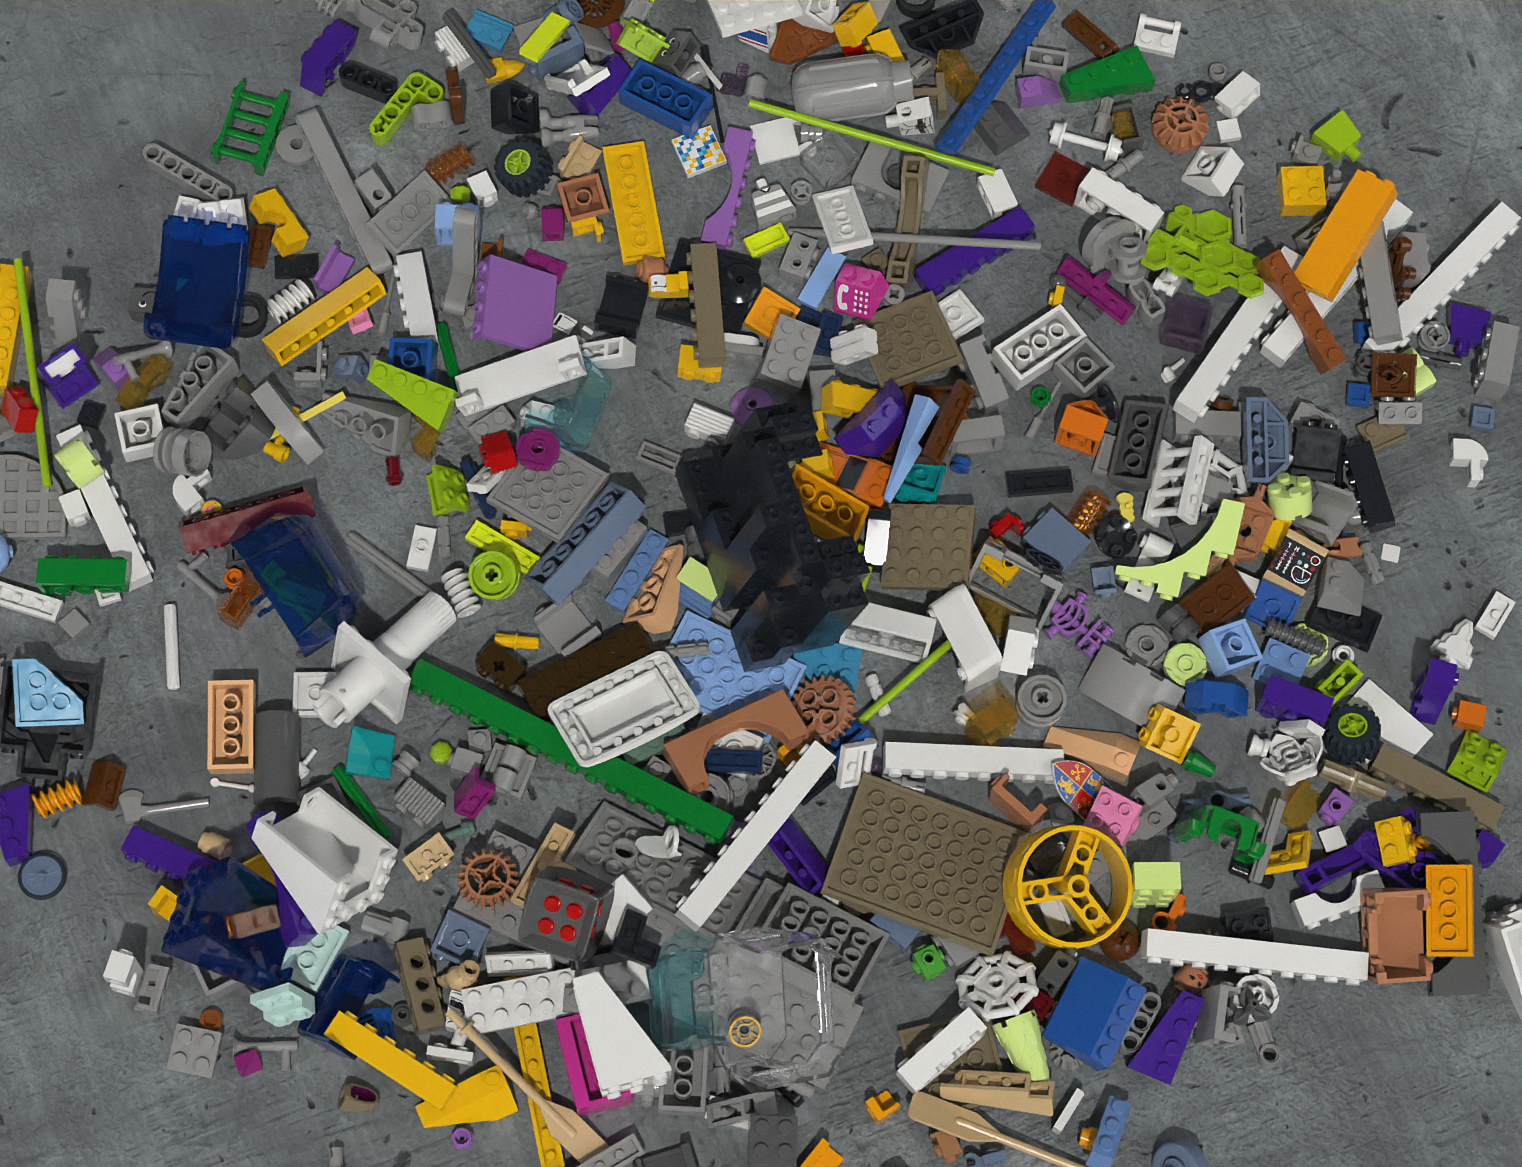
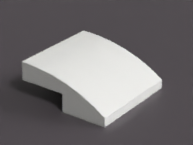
M244 198L197 203L203 246L248 241L249 232Z

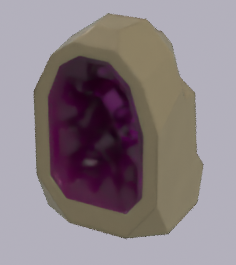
M354 1083L343 1086L337 1101L338 1110L356 1114L371 1112L377 1109L379 1105V1098L375 1091L369 1087Z

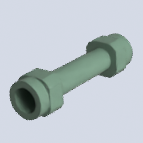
M472 821L461 823L460 828L443 833L441 836L446 842L465 836V839L476 834ZM431 835L420 839L421 844L431 838Z

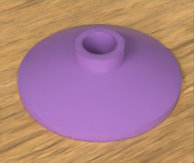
M748 387L740 390L731 401V414L735 421L743 426L755 408L772 406L774 404L770 395L764 390ZM754 402L756 406L752 408L748 404Z

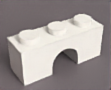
M120 949L119 952L112 950L103 977L107 982L111 983L110 987L113 991L135 997L144 970L136 958L132 956V952Z

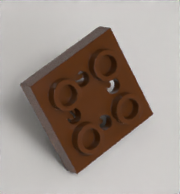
M1373 352L1371 396L1415 398L1417 354ZM1393 361H1396L1398 363L1397 367L1393 366L1396 365L1395 362L1392 363Z

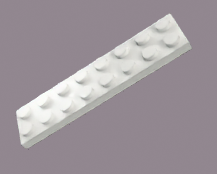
M629 960L583 970L567 968L463 989L461 994L467 1023L472 1021L474 1023L472 1028L478 1034H484L579 1014L563 1012L564 988H573L572 978L594 972H599L612 991L629 992V1000H626V1005L652 1000L646 968Z

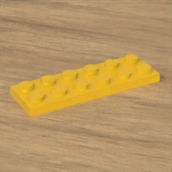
M644 141L602 147L623 266L637 264L645 256L659 257L665 260Z

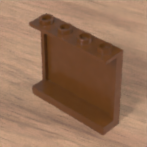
M957 379L954 386L918 385L914 381L903 386L901 391L906 397L907 419L915 394L929 397L939 406V409L918 442L923 449L914 464L941 466L976 392L963 379ZM903 433L879 456L884 462L894 463Z

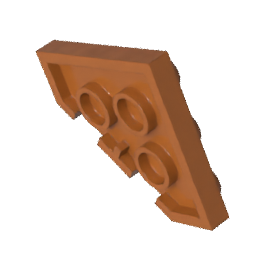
M792 18L781 21L770 54V60L792 65L838 43L839 40L835 31L829 33L803 26Z

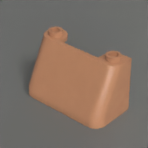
M1363 888L1360 894L1362 952L1369 953L1368 980L1377 984L1430 981L1431 974L1433 973V963L1424 955L1422 911L1427 910L1428 906L1431 905V896L1428 889Z

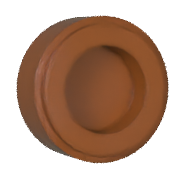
M207 1009L200 1015L199 1023L203 1029L219 1031L223 1025V1017L219 1011Z

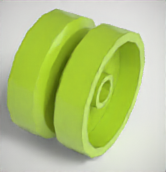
M488 551L481 553L473 560L469 568L468 578L474 592L482 598L503 600L516 593L521 585L522 572L516 559L509 554ZM494 573H498V577L494 578Z

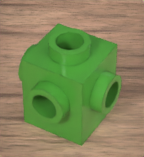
M924 944L914 950L915 953L912 956L913 962H911V967L916 975L920 974L924 983L945 973L946 966L943 963L945 957L939 948H935L934 944L928 947Z

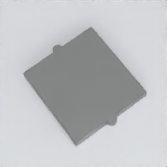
M578 22L572 24L586 48L608 55L615 53L610 45V41L607 40L602 30Z

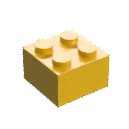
M1323 166L1281 167L1277 175L1280 216L1322 215L1327 205Z

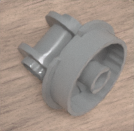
M1108 217L1092 228L1082 248V258L1090 266L1092 274L1097 276L1103 271L1108 270L1114 280L1126 284L1139 282L1146 276V267L1140 264V259L1147 254V244L1141 238L1134 236L1136 225L1126 219L1121 220L1118 217Z

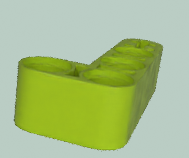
M414 72L410 74L371 122L369 130L372 142L376 145H385L409 117L412 106L420 102L422 104H431L437 101H444L442 87L422 73ZM415 84H421L420 87H413ZM432 95H438L437 98H430ZM404 99H408V100H409V101L406 102V103L400 102L401 100H404ZM390 115H396L393 119L388 118Z

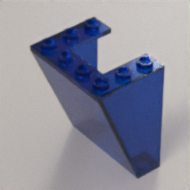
M231 856L187 872L183 878L181 892L176 898L175 910L170 916L168 930L163 937L161 951L261 991L290 983L294 969L289 967L280 970L287 948H285L279 929L280 912L277 887Z

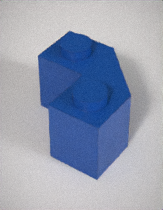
M1196 679L1195 682L1186 683L1184 709L1197 715L1216 712L1227 718L1247 716L1249 690L1235 682L1223 683L1207 679Z

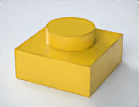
M1057 285L1055 292H1050L1048 304L1052 305L1051 310L1062 303L1064 286Z

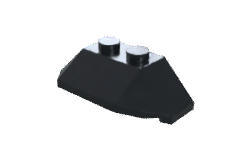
M965 0L902 27L900 31L910 48L939 60L975 44L984 17V11L977 0Z

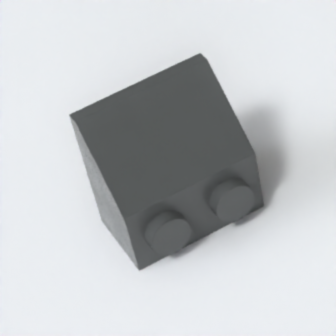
M1006 102L990 103L974 126L975 131L995 157L1030 136L1028 130Z

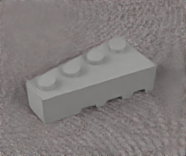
M202 336L198 342L199 346L189 358L190 362L185 371H182L177 386L173 388L161 410L166 422L174 428L188 429L239 372L234 358Z

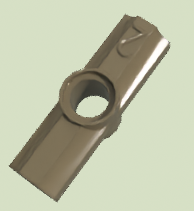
M1327 758L1322 761L1318 772V777L1336 783L1348 792L1354 794L1361 793L1378 801L1384 798L1387 791V782L1367 775L1365 771L1351 765L1347 767Z

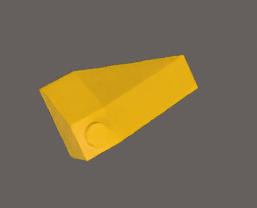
M497 1065L455 1085L457 1090L443 1111H440L426 1101L415 1106L424 1128L451 1126L462 1123L470 1124L482 1121H498L518 1112L505 1076Z

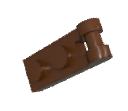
M1078 10L1062 24V28L1092 52L1098 60L1115 54L1119 50L1118 45ZM1102 44L1106 47L1105 50L1100 48Z

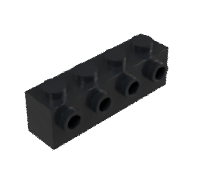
M1370 440L1345 447L1346 455H1343L1342 458L1345 468L1350 467L1352 475H1348L1351 487H1356L1358 495H1354L1358 503L1357 507H1362L1364 515H1361L1364 528L1368 527L1370 533L1395 527V518Z

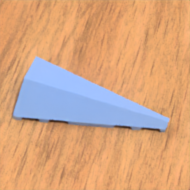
M916 394L914 396L883 500L887 503H891L923 448L918 442L939 409V406L929 397Z

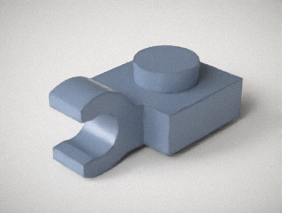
M998 1148L985 1151V1155H982V1157L977 1156L975 1153H968L964 1156V1160L973 1159L975 1161V1165L970 1167H990L1005 1163L1007 1157L1005 1150L998 1151Z

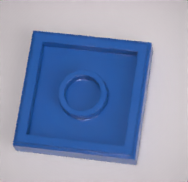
M1262 578L1255 593L1257 599L1249 605L1244 618L1264 628L1267 627L1272 617L1275 618V621L1278 622L1280 620L1282 624L1287 623L1289 626L1303 596Z

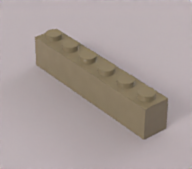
M716 243L690 244V252H686V265L691 266V271H688L687 275L688 284H692V290H689V303L694 305V309H690L691 322H695V328H692V341H696L697 347H693L694 360H698V368L724 367L725 344Z
M1385 743L1380 747L1368 772L1372 773L1373 777L1391 783L1392 787L1398 791H1406L1412 794V797L1419 802H1427L1433 805L1432 807L1438 812L1474 811V815L1478 817V829H1476L1478 833L1483 829L1491 833L1505 807Z

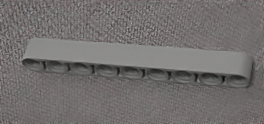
M316 108L295 115L297 126L366 266L376 276L393 270L392 261L384 245L365 225L371 218Z

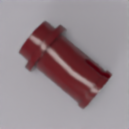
M388 457V459H385L387 468L386 481L390 486H398L403 480V476L400 474L399 458Z

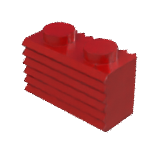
M22 387L6 388L4 390V397H2L3 401H1L3 403L0 409L16 433H33L39 409L30 398L26 389Z
M506 431L481 438L482 445L478 447L485 468L490 467L491 472L495 474L496 472L499 473L500 470L504 471L517 467L514 450Z

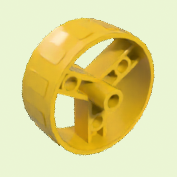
M1069 824L1044 828L1024 839L1010 855L1005 867L1002 883L1005 905L1015 925L1029 938L1053 948L1077 949L1094 945L1106 939L1117 930L1125 919L1131 905L1133 893L1132 874L1128 861L1121 849L1108 836L1098 830L1082 825ZM1058 832L1072 833L1056 876L1022 882L1023 871L1028 858L1041 842ZM1078 849L1082 853V858L1080 860L1077 858L1076 855ZM1096 849L1103 855L1112 877V896L1107 913L1103 911L1090 894V886L1086 878ZM1072 865H1076L1075 875H1068ZM1034 886H1036L1038 889V895L1036 897L1032 893ZM1080 897L1082 904L1077 905L1072 898ZM1060 900L1086 933V936L1070 942L1053 938L1042 931L1032 920L1025 905ZM1087 908L1091 912L1089 919L1085 915Z

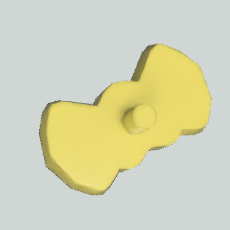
M1123 492L1115 498L1120 505L1118 511L1120 515L1132 523L1135 520L1132 508L1134 497L1130 493Z

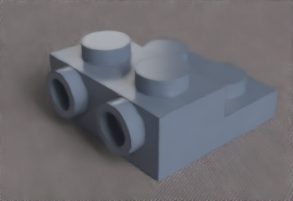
M450 908L430 951L435 953V957L442 961L450 960L456 963L455 966H460L466 960H473L477 963L491 928Z

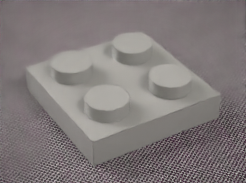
M177 1023L166 1069L213 1078L223 1033Z

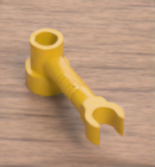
M292 406L297 416L302 414L299 408ZM279 434L274 443L268 441L265 444L263 452L272 456L274 460L284 463L289 456L290 448L283 445L285 438L282 434Z

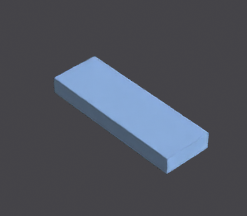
M827 247L800 293L797 302L816 311L846 261V256L840 253L831 254L830 248Z

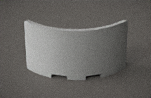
M1105 644L1102 645L1078 687V690L1145 728L1149 722L1148 713L1151 708H1156L1157 704H1160L1174 711L1186 691Z

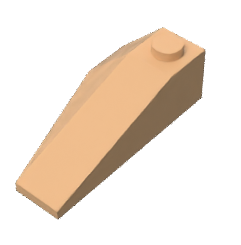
M679 544L666 547L652 568V576L647 582L644 581L640 587L642 592L637 599L633 598L623 619L625 625L630 626L637 622L641 630L654 634L671 631L678 613L680 582L676 578L682 569L684 546Z
M1051 727L1042 748L1064 749V757L1083 763L1091 769L1125 783L1140 744H1138L1139 741L1121 733Z

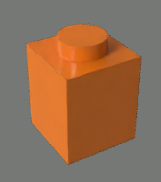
M1460 700L1451 710L1450 719H1453L1452 727L1479 733L1484 726L1487 706Z

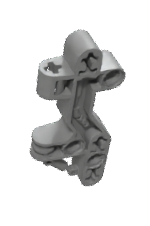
M315 0L318 4L317 10L319 12L324 11V14L327 16L331 15L333 20H336L346 11L353 12L359 22L373 29L370 34V41L388 51L397 43L410 50L418 49L421 45L423 27L415 21L417 6L413 1L402 0L392 8L379 0Z

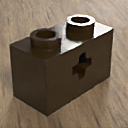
M493 641L475 660L478 674L483 678L489 677L494 681L493 685L502 692L505 690L510 694L518 685V680L527 675L526 667ZM497 667L500 669L501 667H503L504 671L498 670L496 672L495 668Z

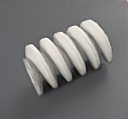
M299 279L295 281L296 286L292 284L288 286L289 291L283 289L281 291L282 296L279 294L274 295L275 301L272 299L267 300V309L279 325L282 324L281 316L286 320L289 319L288 311L293 315L296 314L295 306L302 310L301 302L309 305V297L315 300L307 285Z
M462 568L451 570L441 577V581L445 583L444 588L448 591L447 596L451 599L450 604L454 607L453 610L457 618L470 616L482 607L480 604L474 605L479 598L477 596L471 597L475 592L473 589H468L470 583L465 581L468 578V573H462Z

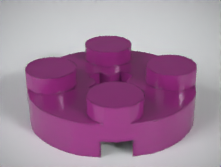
M542 428L532 429V432L526 435L525 433L522 434L516 443V454L519 464L532 471H549L560 456V445L555 435L551 431ZM538 446H541L543 451L541 453H535V451H533V448L537 449Z

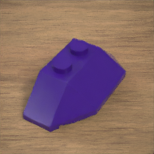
M891 380L833 438L846 455L879 457L904 432L907 422L906 397L895 381Z

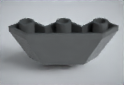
M240 377L236 383L232 381L225 390L227 392L218 407L214 406L208 415L210 418L201 430L210 439L212 447L211 456L236 460L256 454L271 439L275 429L273 423L251 396V392L254 390L243 377Z

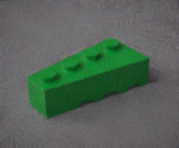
M1136 45L1063 74L1059 87L1069 104L1095 100L1098 97H1114V95L1126 93V95H1131L1139 91L1151 92L1154 87L1155 78Z
M48 555L45 558H38L36 585L43 595L53 597V593H61V596H71L72 591L83 595H90L94 590H98L102 594L129 592L131 565L127 559L119 556H114L112 559H103L99 556L81 559L78 556L58 558L57 556Z

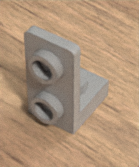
M318 341L316 372L311 370L294 372L296 388L322 389V382L327 379V370L323 368V361H327L328 350L324 348L322 341Z

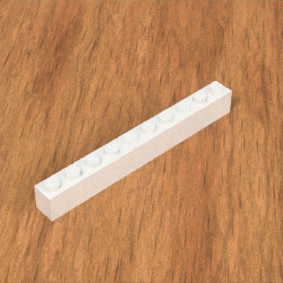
M1395 199L1383 219L1387 245L1409 222L1413 211L1397 199ZM1361 260L1357 261L1332 303L1306 290L1307 295L1322 319L1325 318L1360 278L1359 267H1362ZM1290 311L1287 312L1289 316L1285 320L1280 319L1275 325V332L1272 335L1268 333L1260 343L1263 345L1260 353L1279 368L1282 367L1305 340Z
M1501 202L1411 294L1410 299L1405 300L1399 306L1398 312L1403 340L1377 346L1375 340L1369 337L1361 351L1396 353L1395 351L1399 347L1403 349L1410 342L1411 339L1409 337L1413 333L1417 335L1424 326L1423 322L1426 319L1430 321L1437 314V308L1440 305L1444 307L1452 298L1450 294L1454 290L1458 292L1465 285L1464 280L1467 277L1472 278L1477 273L1479 264L1481 262L1486 264L1493 255L1491 252L1494 249L1499 250L1506 242L1505 238L1516 233L1519 229L1517 224L1521 217Z
M1283 246L1281 252L1293 272H1295L1303 257ZM1264 283L1263 295L1246 299L1179 395L1172 410L1193 423L1196 422L1198 417L1203 418L1209 409L1207 406L1209 401L1214 402L1220 393L1218 391L1220 385L1224 387L1231 377L1229 375L1230 371H1236L1242 361L1239 359L1241 355H1247L1252 347V344H1250L1252 339H1258L1263 331L1261 328L1263 323L1267 325L1274 315L1271 313L1274 308L1278 310L1283 302L1269 286Z
M816 740L811 746L806 744L798 753L802 756L799 761L793 760L785 770L788 772L784 779L779 777L773 784L774 792L771 795L765 794L758 803L761 808L757 813L752 810L744 820L748 823L745 828L741 829L739 827L732 835L733 843L730 846L727 844L723 846L717 854L720 859L716 864L711 861L703 871L707 874L701 881L698 878L690 887V890L693 891L688 898L684 895L676 905L679 910L675 913V916L695 932L702 926L836 758L835 755Z
M1148 928L1142 931L1140 958L1147 959V963L1161 964V961H1169L1171 966H1183V963L1192 964V968L1197 969L1214 966L1216 971H1228V968L1236 969V973L1248 974L1251 970L1258 971V974L1263 976H1272V973H1279L1281 978H1294V975L1302 976V980L1307 981L1324 978L1326 983H1338V980L1346 981V985L1358 986L1360 982L1368 979L1369 953Z

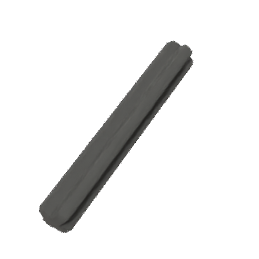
M447 11L444 13L442 20L485 77L488 79L494 77L496 69L453 12Z

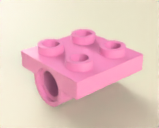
M1102 785L1083 826L1098 830L1108 836L1114 843L1125 846L1128 837L1136 831L1139 825V815L1143 805Z

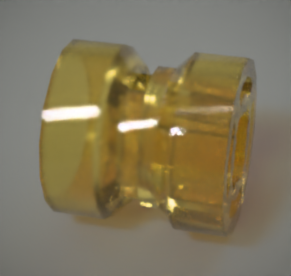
M1122 111L1111 116L1112 125L1115 126L1113 130L1115 138L1125 140L1135 135L1134 126L1131 125L1133 119L1130 112Z

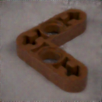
M456 68L445 69L454 126L465 124Z

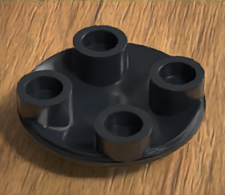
M1120 514L1104 517L1099 521L1095 529V541L1098 548L1103 554L1111 558H1121L1129 554L1138 539L1132 524Z

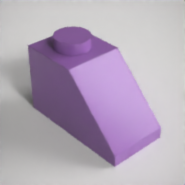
M1041 76L1017 79L1015 93L1019 109L1059 103L1061 101L1055 81Z
M108 347L92 360L119 392L132 382L124 365L116 366L113 362V357L120 354L111 347Z

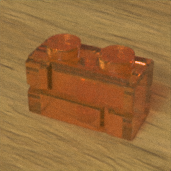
M241 577L237 587H234L218 611L220 620L236 630H240L263 595L261 587L247 578Z

